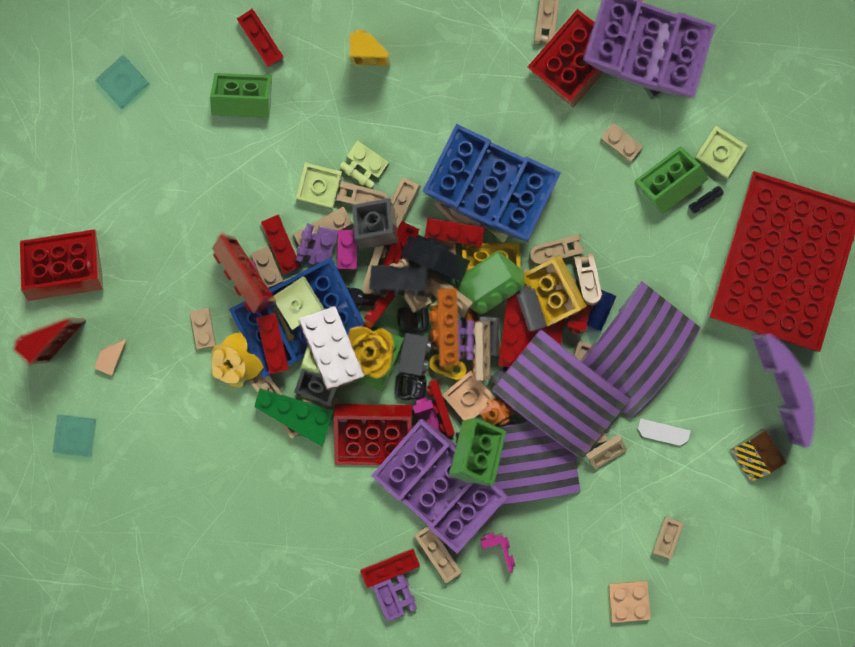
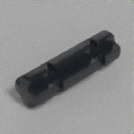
M716 186L712 189V192L709 191L688 207L695 214L701 210L700 208L706 207L716 200L715 198L722 196L724 192L720 186Z

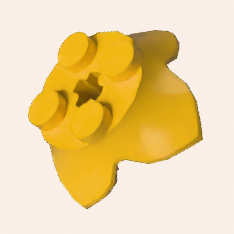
M366 327L350 328L348 338L363 374L370 375L372 378L384 376L388 372L394 357V343L391 333L384 329L372 331ZM370 350H374V355L372 357H369V355H371Z
M241 332L229 335L220 345H215L212 349L213 376L236 388L242 387L245 380L256 377L262 371L264 365L256 355L247 352L248 343Z

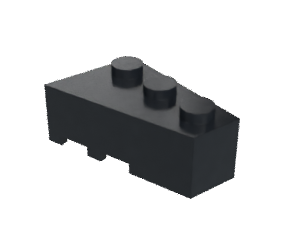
M409 235L400 255L407 260L421 266H426L459 282L462 281L470 263V260L451 252V247L431 239L428 240L421 235H417V238Z
M371 265L369 289L375 291L374 294L378 295L394 292L396 296H405V293H413L414 297H425V294H430L432 271L426 266L411 268V266Z

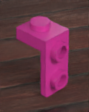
M425 397L416 400L413 409L418 422L420 419H423L443 434L431 399L427 400Z
M494 532L483 535L484 538L480 539L483 549L502 544L509 573H512V567H515L513 555H508L507 549L510 548L508 537H503L502 533L495 535Z

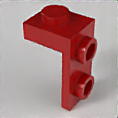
M586 304L585 308L568 316L566 327L570 328V332L580 334L581 331L586 332L588 325L586 323L592 305Z

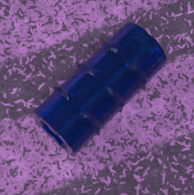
M601 290V300L593 306V310L586 323L588 326L602 331L617 297L604 290Z

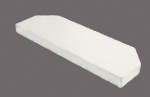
M641 418L639 420L638 430L642 437L679 446L689 440L690 430Z

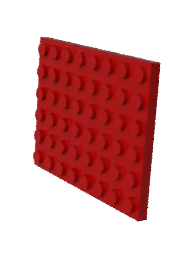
M753 171L708 318L759 334H770L778 340L821 352L855 237V203Z

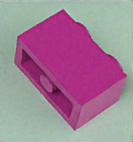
M338 230L337 269L358 270V244L355 240L354 230Z

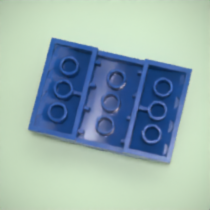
M456 124L423 189V193L475 222L528 242L561 172L527 156L524 158L492 143L490 139Z
M332 257L269 289L274 296L301 277H305L324 310L336 307L347 336L350 328L362 327L364 325V321ZM246 301L229 309L239 331L247 340L250 353L256 355L264 365L260 372L263 378L271 374L268 369L257 317L277 314L289 365L305 357L308 343L301 326L292 330L276 303H273L258 314L250 313L244 305Z

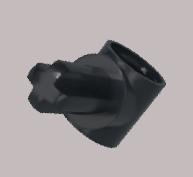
M347 287L357 309L361 308V305L374 306L380 298L379 295L363 294L361 289Z

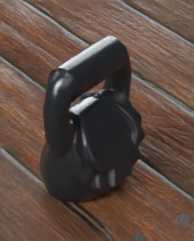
M411 307L399 308L397 319L400 332L422 333L428 330L430 327L428 309L426 307L421 309L423 328H420L417 323V313H414Z
M399 373L395 377L394 394L402 400L425 398L426 376L423 374ZM403 377L408 378L406 395H402Z

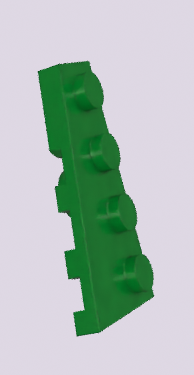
M261 388L254 405L258 410L323 447L334 410Z

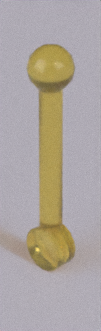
M274 304L272 309L277 313L284 327L287 340L292 341L294 335L290 333L280 309Z

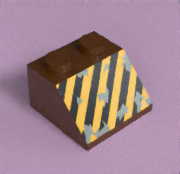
M764 429L759 430L730 449L750 482L772 473L787 463L768 432Z

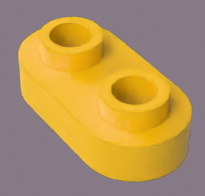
M439 354L431 357L429 364L434 372L455 380L465 376L467 369L463 362L459 361L458 365L438 367L435 362L439 359ZM455 366H459L461 369L458 374L453 372Z

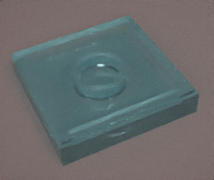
M124 55L118 58L95 79L121 109L150 84Z
M57 414L53 453L92 457L96 419Z

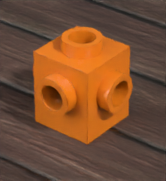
M497 398L487 402L488 407L479 412L485 422L494 426L499 425L500 427L510 422L509 418L514 415L512 406L503 399L498 400Z

